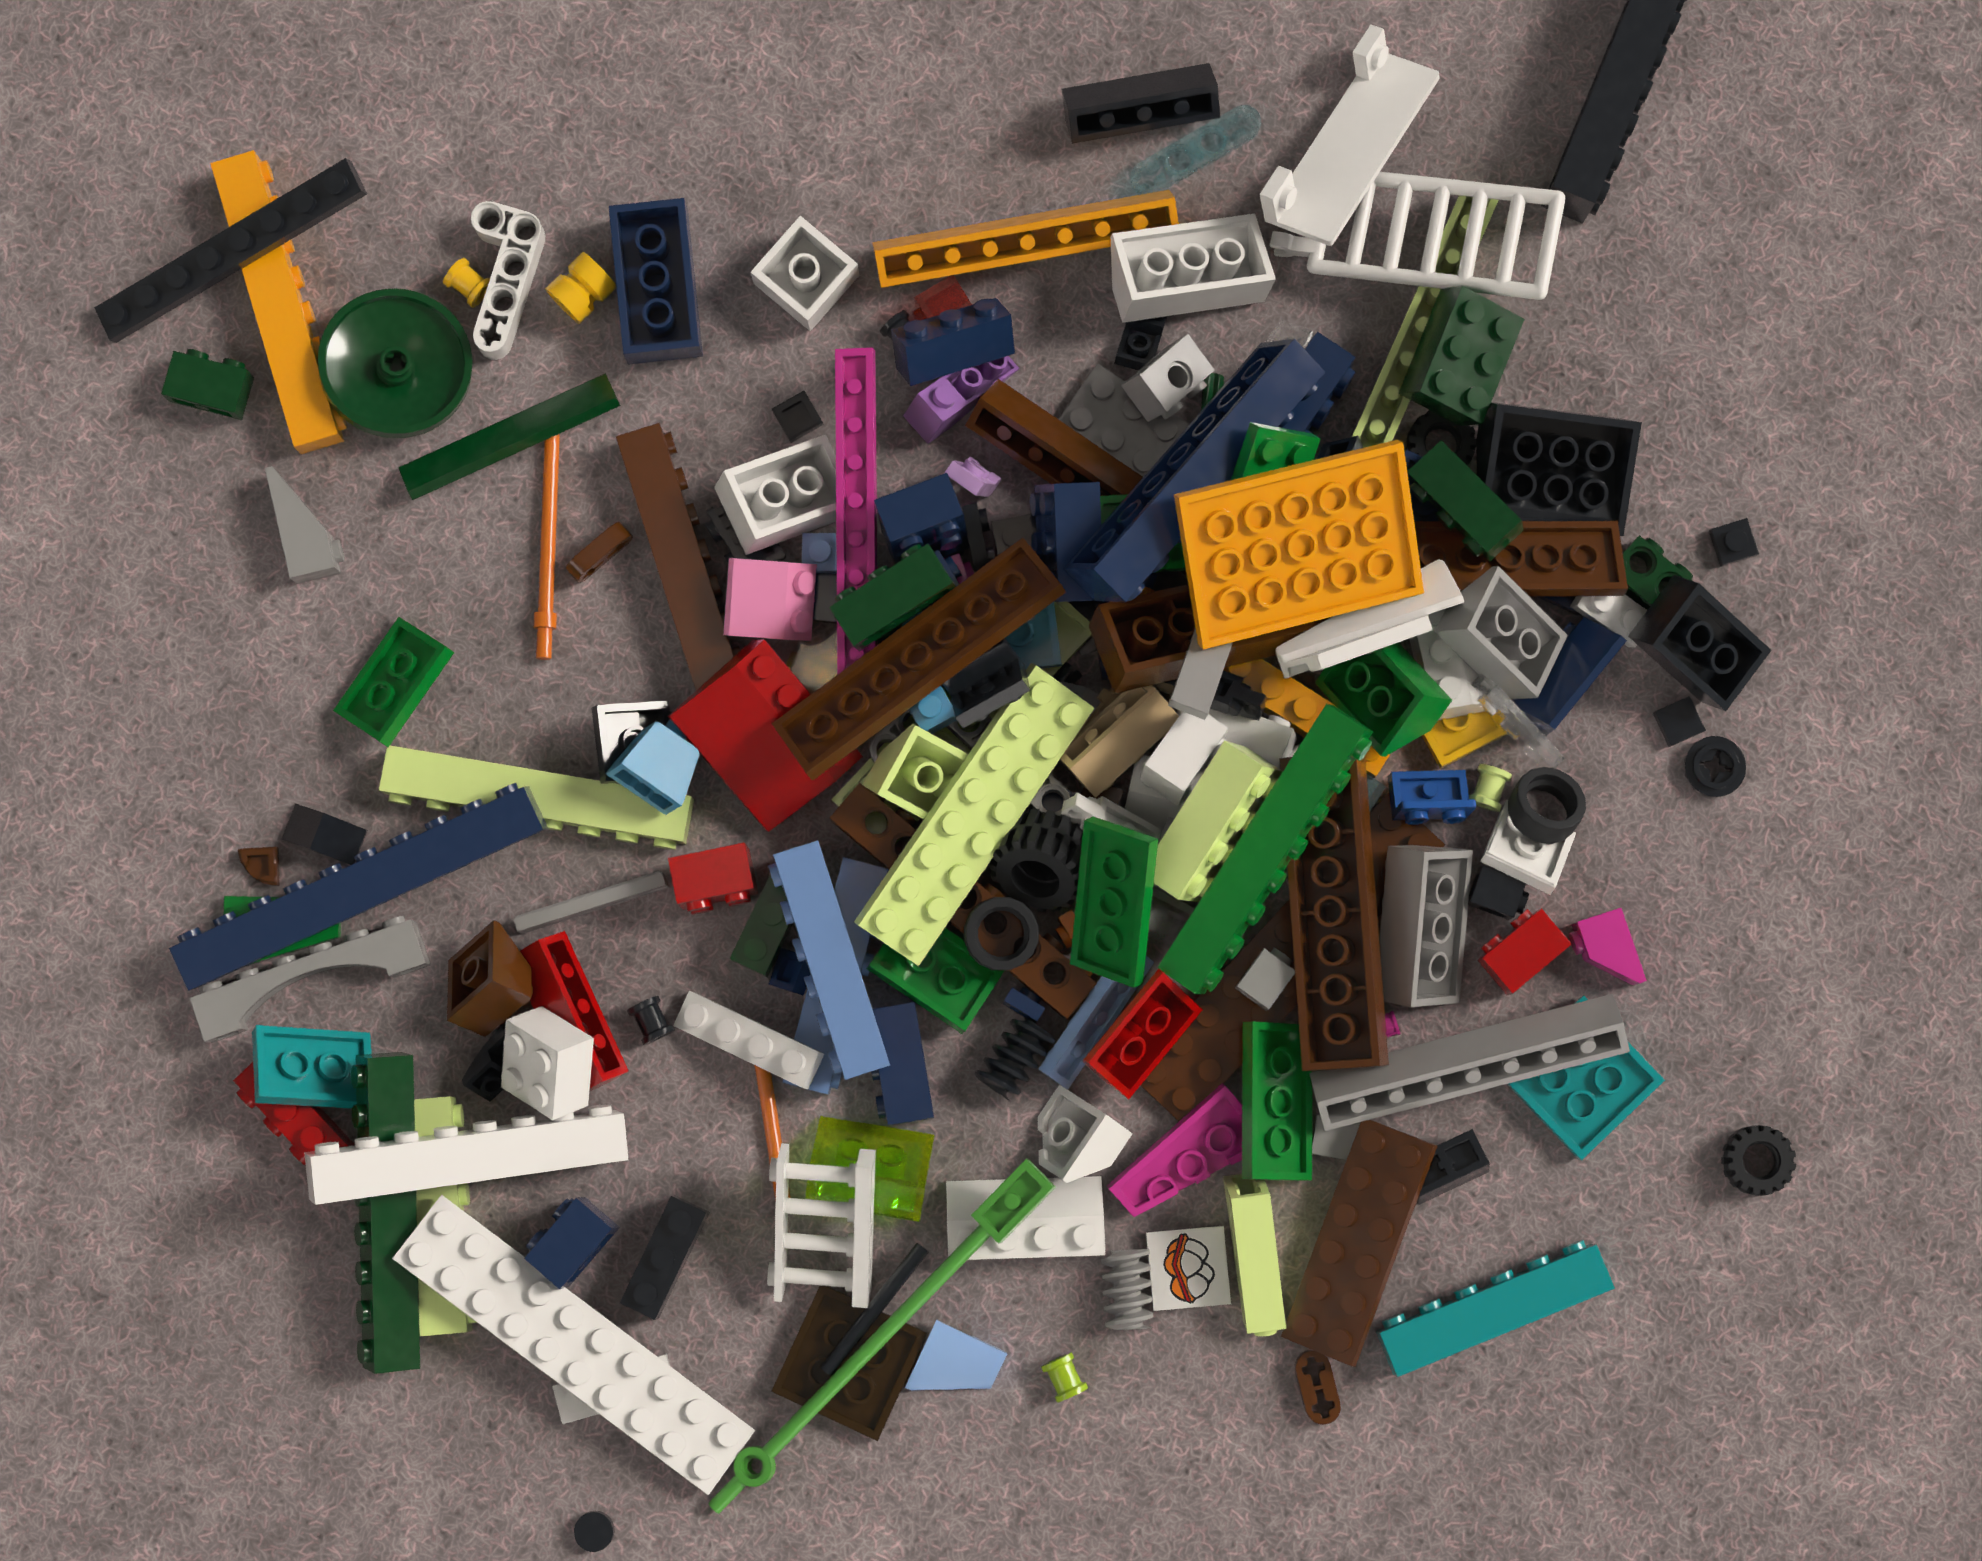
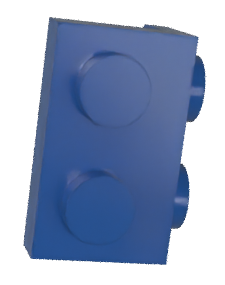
M1466 770L1391 772L1387 776L1392 820H1405V823L1408 825H1418L1428 822L1429 819H1442L1443 823L1456 824L1465 821L1476 809V800L1469 799Z

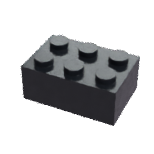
M1673 575L1628 636L1700 702L1725 712L1771 652V649L1701 584Z

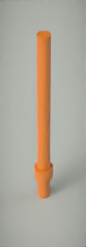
M560 434L544 440L538 612H534L533 628L537 629L536 659L550 660L552 658V631L556 630L557 613L553 612Z

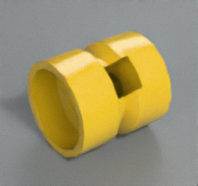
M585 252L580 253L568 265L569 274H559L545 288L555 303L578 324L594 311L593 302L595 300L603 302L617 288L611 277Z

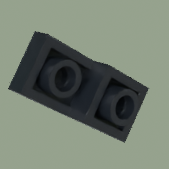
M1167 316L1126 322L1114 364L1139 370L1155 357Z
M506 1021L482 1047L462 1079L465 1087L489 1102L504 1090L501 1088Z

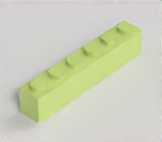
M456 1097L414 1100L415 1131H418L419 1137L434 1135L433 1129L437 1127H464L463 1105L456 1104ZM468 1183L416 1190L417 1226L441 1195L464 1211V1205L470 1204ZM418 1279L420 1336L473 1331L472 1323H477Z

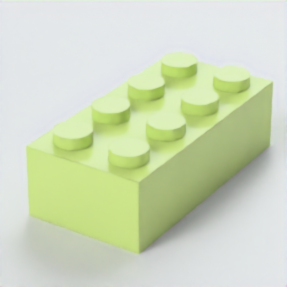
M1224 740L1158 844L1154 884L1178 900L1199 902L1283 771L1249 748Z

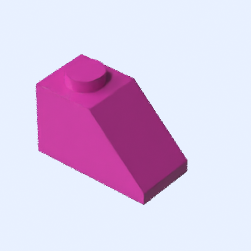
M1622 908L1571 924L1574 931L1569 933L1571 946L1576 955L1582 954L1585 962L1631 985L1647 981Z

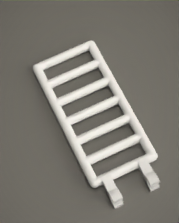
M1379 172L1356 208L1345 262L1323 260L1326 249L1325 244L1307 237L1293 236L1284 232H1272L1270 247L1275 248V256L1308 257L1307 270L1312 274L1439 289L1464 286L1476 293L1542 300L1548 292L1565 204V195L1558 190ZM1376 187L1398 189L1383 266L1360 264ZM1413 191L1435 193L1420 271L1398 268ZM1450 195L1473 197L1458 275L1435 272ZM1488 199L1511 201L1496 279L1473 277ZM1526 203L1549 205L1533 284L1511 281Z

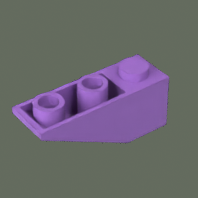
M1009 356L942 376L916 395L903 417L929 444L976 406L980 397L998 379L1005 382L1019 370V367Z

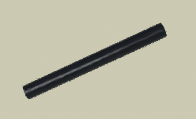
M916 1243L868 1304V1308L864 1309L821 1364L820 1368L824 1372L832 1376L929 1253L923 1246Z

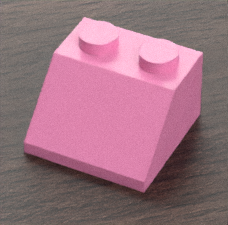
M729 558L723 635L811 641L817 564Z

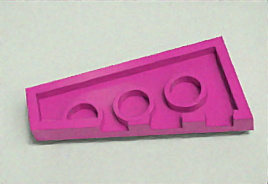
M1222 1083L1107 1185V1188L1133 1217H1136L1177 1195L1178 1191L1195 1182L1198 1184L1211 1177L1210 1174L1229 1164L1232 1166L1241 1161L1242 1104Z

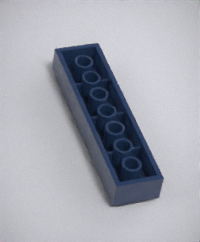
M1296 339L1260 343L1063 569L1094 601L1129 602L1135 599L1143 591L1145 579L1152 572L1160 570L1170 558L1168 553L1177 543H1182L1174 494L1230 481L1250 422L1280 428L1284 427L1294 416L1292 410L1300 401L1308 399L1319 386L1317 381L1323 376L1325 371Z

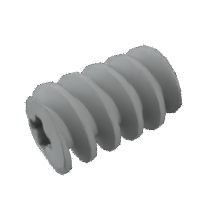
M1111 1250L1112 1255L1101 1259V1264L1113 1269V1271L1102 1275V1280L1113 1283V1287L1103 1291V1296L1114 1299V1303L1104 1306V1312L1115 1315L1114 1319L1104 1323L1105 1327L1112 1330L1153 1328L1143 1324L1144 1321L1153 1317V1312L1142 1308L1143 1305L1152 1302V1296L1141 1293V1290L1151 1286V1280L1140 1277V1274L1151 1270L1150 1264L1139 1261L1140 1258L1150 1254V1250Z

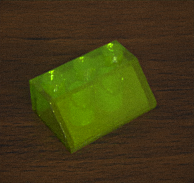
M820 1116L810 1164L849 1167L850 1163L857 1164L860 1149L876 1150L874 1215L920 1222L935 1135ZM807 1180L805 1199L848 1202L849 1198L855 1199V1187H848V1183Z

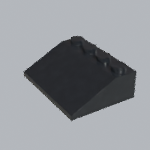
M1491 402L1483 424L1478 425L1476 437L1477 476L1522 521H1618L1620 536H1624L1642 422Z

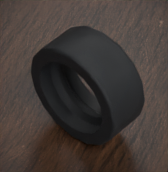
M1540 767L1531 769L1520 778L1508 799V814L1513 825L1524 836L1539 843L1553 844L1564 841L1574 832L1586 811V798L1580 785L1570 775L1555 768ZM1539 790L1554 795L1563 804L1567 814L1566 819L1555 821L1540 816L1531 808L1527 799V793Z
M993 897L979 903L969 913L964 925V942L969 954L979 965L991 970H1011L1023 965L1033 955L1039 941V926L1033 912L1024 903L1011 897ZM995 911H1007L1014 914L1021 921L1024 928V939L1020 948L1014 954L1006 957H996L987 953L978 939V928L981 921L988 914Z

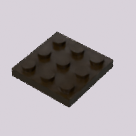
M819 1286L771 1392L803 1406L831 1377L820 1366L865 1308L852 1307V1297L829 1286ZM885 1312L880 1314L841 1366L891 1315ZM905 1323L818 1414L878 1441L927 1332Z

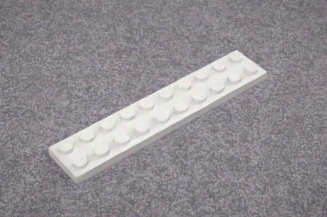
M441 1195L392 1259L705 1494L709 1495L755 1430L567 1288L558 1289L527 1262L523 1255Z

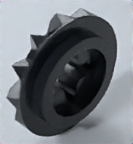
M1709 736L1697 741L1691 746L1684 759L1685 777L1689 780L1693 790L1707 797H1723L1732 793L1741 785L1746 774V761L1741 749L1733 741L1720 736ZM1718 752L1719 765L1724 766V769H1728L1730 772H1719L1710 782V770L1704 768L1700 763L1712 761Z

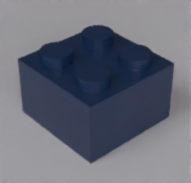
M578 1197L575 1200L567 1198L553 1213L552 1217L556 1222L550 1229H540L526 1245L530 1252L524 1259L558 1289L569 1287L620 1228L586 1197Z

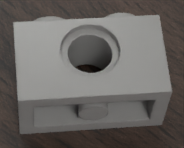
M1186 334L1166 346L1126 380L1121 387L1147 422L1160 415L1167 419L1183 407L1180 402L1182 398L1187 396L1190 399L1207 386L1204 379L1215 370L1189 334Z

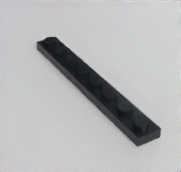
M344 158L94 307L109 340L116 343L367 195L352 161Z

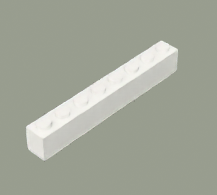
M596 1105L588 1107L587 1114L574 1115L572 1112L554 1120L544 1119L535 1121V1115H524L511 1118L512 1124L497 1126L495 1120L475 1122L473 1123V1129L458 1131L457 1126H443L434 1128V1135L421 1137L418 1136V1131H407L394 1134L395 1140L379 1142V1137L373 1136L355 1139V1146L339 1148V1142L314 1145L315 1151L304 1152L309 1200L317 1205L628 1160L624 1113L612 1110L611 1105Z

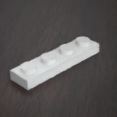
M692 991L688 992L673 1025L804 1089H809L824 1056L822 1052Z

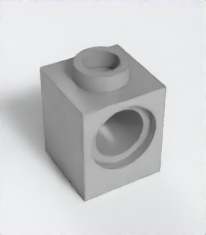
M1264 948L1238 982L1235 989L1267 1011L1295 974V970L1290 967L1293 961L1276 948H1273L1271 952Z

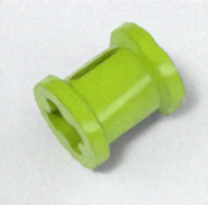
M1072 1352L1041 1366L1043 1372H1048L1057 1392L1055 1396L1057 1403L1088 1389L1087 1383L1081 1382L1072 1362L1074 1355Z

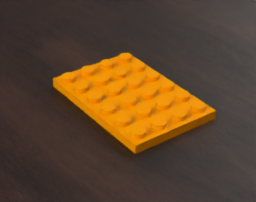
M1399 440L1174 494L1199 647L1203 650L1424 593L1404 445Z

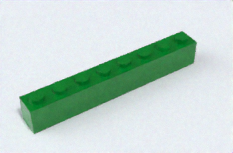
M1330 704L1325 705L1157 968L1194 994H1205L1207 990L1211 992L1215 989L1224 974L1220 970L1228 957L1233 959L1242 948L1245 940L1241 936L1249 924L1254 926L1262 917L1266 909L1262 905L1270 891L1276 893L1284 883L1287 874L1283 871L1291 859L1297 860L1304 852L1308 844V840L1305 837L1312 826L1318 827L1327 816L1330 809L1326 806L1334 792L1336 794L1341 793L1349 782L1351 774L1348 773V770L1356 759L1361 761L1372 745V741L1369 738L1374 731L1337 707Z

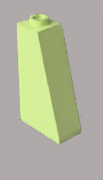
M1242 1174L1223 1176L1243 1322L1247 1334L1254 1333V1335L1262 1337L1270 1336L1277 1333V1330L1286 1329L1270 1192L1265 1180L1242 1179Z

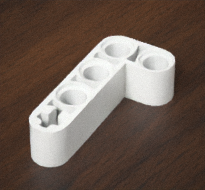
M485 201L479 203L473 209L471 222L476 233L483 241L500 246L476 321L473 339L484 357L498 360L504 358L512 348L546 236L539 219L534 214L496 202ZM496 216L500 218L495 228L490 230L482 228V223L487 217ZM530 226L536 229L534 236L528 240L517 238L519 231L524 227ZM511 263H524V269L520 274L515 276L506 274V270ZM510 297L513 299V304L508 310L498 311L495 309V304L500 298ZM492 319H494L496 322H498L497 327L495 326V324H494V322L492 321ZM496 330L500 341H493L491 346H489L485 338H492Z

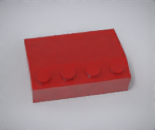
M761 639L752 640L669 714L668 717L688 741L698 749L699 754L765 831L770 832L836 782L863 756L855 749L813 781L772 725L773 722L811 694L766 640Z

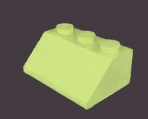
M912 724L880 752L863 786L924 819L968 754Z

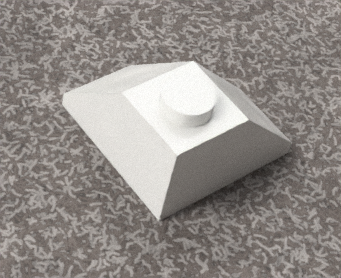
M1059 1085L1038 1115V1131L1043 1136V1149L1039 1150V1165L1066 1183L1110 1167L1132 1133L1102 1111Z

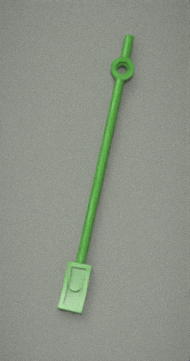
M1025 1159L971 1215L980 1225L763 1447L752 1446L738 1453L734 1461L735 1476L708 1502L709 1506L716 1513L720 1514L746 1486L757 1487L770 1481L776 1469L774 1457L990 1236L998 1244H1001L1056 1188L1029 1159ZM755 1458L759 1459L762 1463L760 1473H756L752 1469L751 1464Z

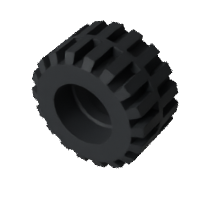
M1031 809L1030 813L1024 811L1015 826L1002 839L999 849L995 850L990 861L989 869L992 870L990 875L993 881L998 882L996 887L999 891L1007 893L1008 897L1024 903L1029 909L1030 907L1036 908L1037 911L1046 912V909H1050L1055 912L1061 911L1062 906L1065 908L1072 906L1077 897L1083 830L1080 828V825L1078 823L1073 824L1070 822L1071 818L1065 815L1062 817L1056 815L1055 811L1047 810L1046 813L1041 812L1040 809Z

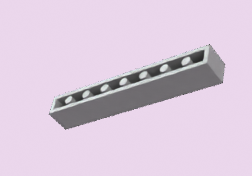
M1613 994L1388 1052L1389 1065L1327 1069L1309 1074L1324 1130L1328 1131L1628 1053L1630 1050L1623 1019Z

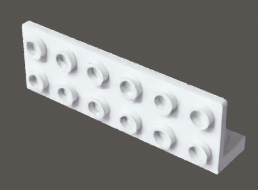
M1374 25L1369 26L1353 51L1356 77L1294 172L1292 173V170L1278 165L1260 193L1265 222L1328 246L1334 244L1440 79L1437 70L1389 54L1384 29Z

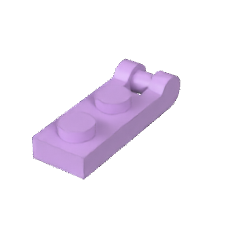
M971 456L965 462L952 461L945 471L951 479L975 496L989 497L1001 481V477L994 472L990 473L980 465V462Z

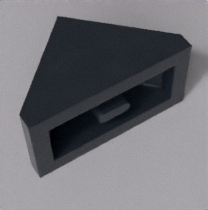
M295 803L282 840L353 865L356 862L353 856L359 854L368 830Z

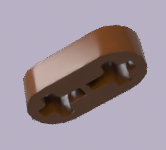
M616 522L575 555L566 565V570L578 583L585 581L627 546L632 540L633 535L621 522Z
M1307 1350L1297 1357L1294 1365L1304 1409L1307 1416L1313 1422L1320 1425L1330 1424L1337 1419L1341 1411L1340 1399L1331 1364L1325 1355L1314 1350ZM1313 1357L1317 1363H1323V1369L1318 1371L1320 1384L1313 1385L1311 1375L1308 1373L1303 1374L1302 1367L1308 1364L1307 1358ZM1322 1389L1324 1399L1333 1402V1407L1328 1409V1416L1322 1417L1319 1412L1312 1411V1406L1316 1405L1318 1401L1315 1390Z

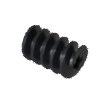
M1024 1017V1021L1017 1019L1010 1021V1024L1016 1031L1015 1034L1003 1031L1001 1036L1007 1044L1006 1047L994 1044L992 1048L998 1059L984 1058L983 1061L990 1071H975L978 1080L1009 1102L1010 1100L1006 1096L1007 1092L1017 1095L1021 1093V1090L1015 1083L1016 1079L1025 1082L1030 1080L1024 1068L1038 1069L1039 1065L1033 1058V1055L1047 1056L1048 1053L1043 1047L1042 1042L1055 1044L1057 1041L1052 1035L1026 1017Z

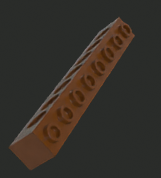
M859 782L828 820L886 869L890 870L898 858L895 852L896 841L901 837L911 838L916 832L913 827L917 821L900 807L894 812L884 803L885 798L874 793ZM872 812H879L886 818V829L880 834L869 832L865 826V819ZM976 881L971 889L975 894L973 906L969 909L958 908L949 922L963 934L964 925L969 913L979 903L993 897H1005L990 883L983 887ZM995 911L1004 918L1003 930L995 935L989 933L984 927L983 919L978 928V939L987 953L996 957H1006L1014 954V943L1018 938L1024 937V928L1021 921L1014 914L1007 911ZM1047 932L1043 937L1039 935V941L1033 955L1023 965L1007 971L1029 990L1038 995L1042 1001L1061 1017L1068 1019L1097 983L1090 978L1093 974L1092 972L1070 964V960L1061 953L1064 946ZM1054 961L1061 965L1063 977L1058 983L1049 984L1044 979L1043 970L1048 963Z

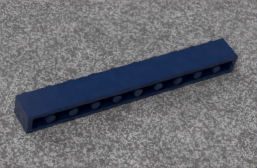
M517 783L508 785L495 792L497 799L487 804H483L481 799L475 800L460 807L462 815L448 821L446 815L440 816L425 823L427 831L413 837L411 831L405 832L390 839L391 847L378 853L376 848L373 847L353 856L356 861L353 865L342 869L340 863L318 872L320 880L307 885L305 879L283 888L285 895L272 901L270 896L267 895L249 903L250 911L236 917L235 912L232 911L212 920L215 927L201 933L199 927L177 936L180 943L170 947L169 950L188 991L208 984L548 829L530 787L518 788Z

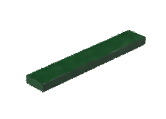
M605 373L398 468L411 499L415 500L621 405Z

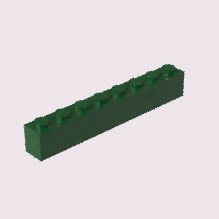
M403 1052L356 1055V1065H353L351 1068V1083L353 1088H356L357 1104H354L352 1107V1122L354 1127L357 1128V1139L376 1136L379 1137V1142L395 1140L394 1134L415 1131L413 1055ZM416 1190L354 1199L356 1206L359 1207V1222L355 1224L354 1236L356 1244L360 1246V1261L356 1263L355 1276L358 1285H361V1301L357 1302L356 1316L358 1323L362 1324V1340H359L357 1343L358 1360L364 1369L374 1374L420 1369L418 1278L392 1259L417 1227Z

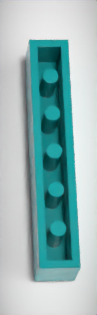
M1584 1240L1576 1241L1562 1247L1564 1255L1552 1260L1549 1259L1548 1254L1539 1256L1526 1262L1528 1269L1514 1275L1512 1269L1505 1270L1491 1276L1492 1284L1477 1289L1476 1284H1471L1454 1291L1456 1299L1444 1304L1441 1303L1440 1298L1418 1306L1420 1313L1406 1319L1404 1313H1400L1383 1320L1384 1328L1377 1330L1376 1334L1393 1375L1396 1377L1402 1376L1615 1289L1597 1244L1585 1245Z

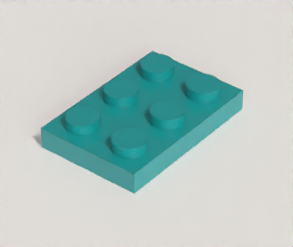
M256 1025L252 1031L255 1103L352 1108L354 1104H357L356 1088H353L351 1083V1068L353 1065H356V1055L372 1054L371 1034L367 1032Z

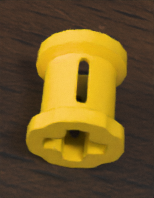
M462 258L456 261L443 278V284L448 288H455L468 299L467 304L474 308L483 301L490 278L484 279L469 267L470 262L466 258Z

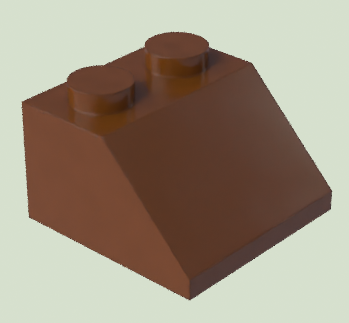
M495 920L448 960L447 1021L486 1037L498 1026H501L521 1006H525L532 997L531 966L502 925Z

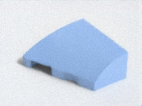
M936 1320L905 1388L911 1391L991 1389L1007 1356V1352Z

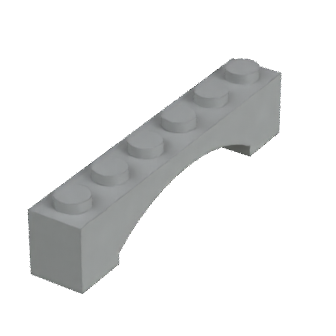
M404 916L395 917L383 922L384 929L369 934L368 929H362L346 935L347 942L333 947L331 942L322 943L309 949L310 955L296 960L294 955H289L273 961L274 968L260 973L258 968L249 969L236 974L237 981L222 986L221 981H216L198 988L200 994L190 997V1001L204 1042L214 1043L248 1031L247 1021L267 1000L287 986L311 975L337 968L375 967L386 969L388 976L396 978L430 966L431 963L417 922L411 919L405 920Z

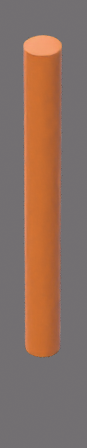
M754 1065L770 1163L771 1158H778L782 1144L772 1074ZM773 1182L774 1195L776 1201V1182Z

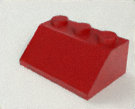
M1158 968L1082 1062L1129 1100L1203 1009Z

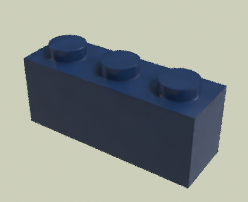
M997 298L981 299L973 305L957 310H945L940 315L924 320H913L907 322L904 326L891 329L896 369L910 386L1015 354L1011 314Z
M915 1002L872 1009L890 1066L871 1071L873 1081L880 1080L883 1095L876 1096L879 1119L887 1118V1124L891 1126L934 1118Z

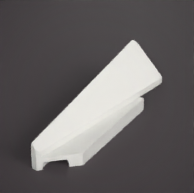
M1438 559L1421 568L1423 594L1333 616L1276 647L1275 653L1284 678H1289L1308 670L1311 672L1322 670L1433 630L1428 614L1464 602L1462 593L1445 562Z

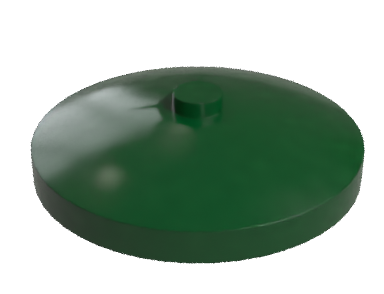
M382 289L356 297L333 316L325 328L320 341L318 371L320 382L328 401L348 423L375 436L409 438L434 430L445 423L458 410L467 395L471 382L472 352L462 325L441 303L415 291Z

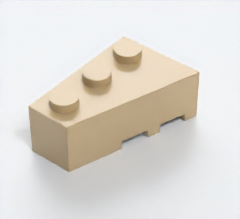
M1152 685L1116 694L1113 688L1110 691L1103 688L1097 696L1101 703L1089 719L1086 720L1060 758L1061 762L1095 798L1104 790L1110 788L1115 780L1132 764L1137 763L1144 753L1160 738L1165 737L1179 717Z

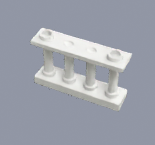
M784 1143L781 1144L778 1158H771L769 1181L776 1182L775 1262L769 1263L767 1284L768 1286H774V1301L782 1302L786 1283L845 1287V1291L852 1292V1307L868 1308L872 1289L876 1150L860 1149L857 1164L850 1163L849 1167L789 1163V1144ZM789 1179L848 1183V1187H855V1199L849 1198L848 1202L788 1198ZM788 1214L847 1218V1222H854V1233H848V1237L788 1233ZM787 1249L846 1253L847 1257H853V1268H847L846 1272L787 1267Z

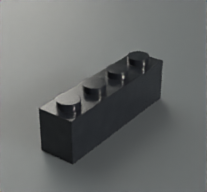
M1210 63L1062 89L1065 121L1072 144L1221 118L1218 84Z

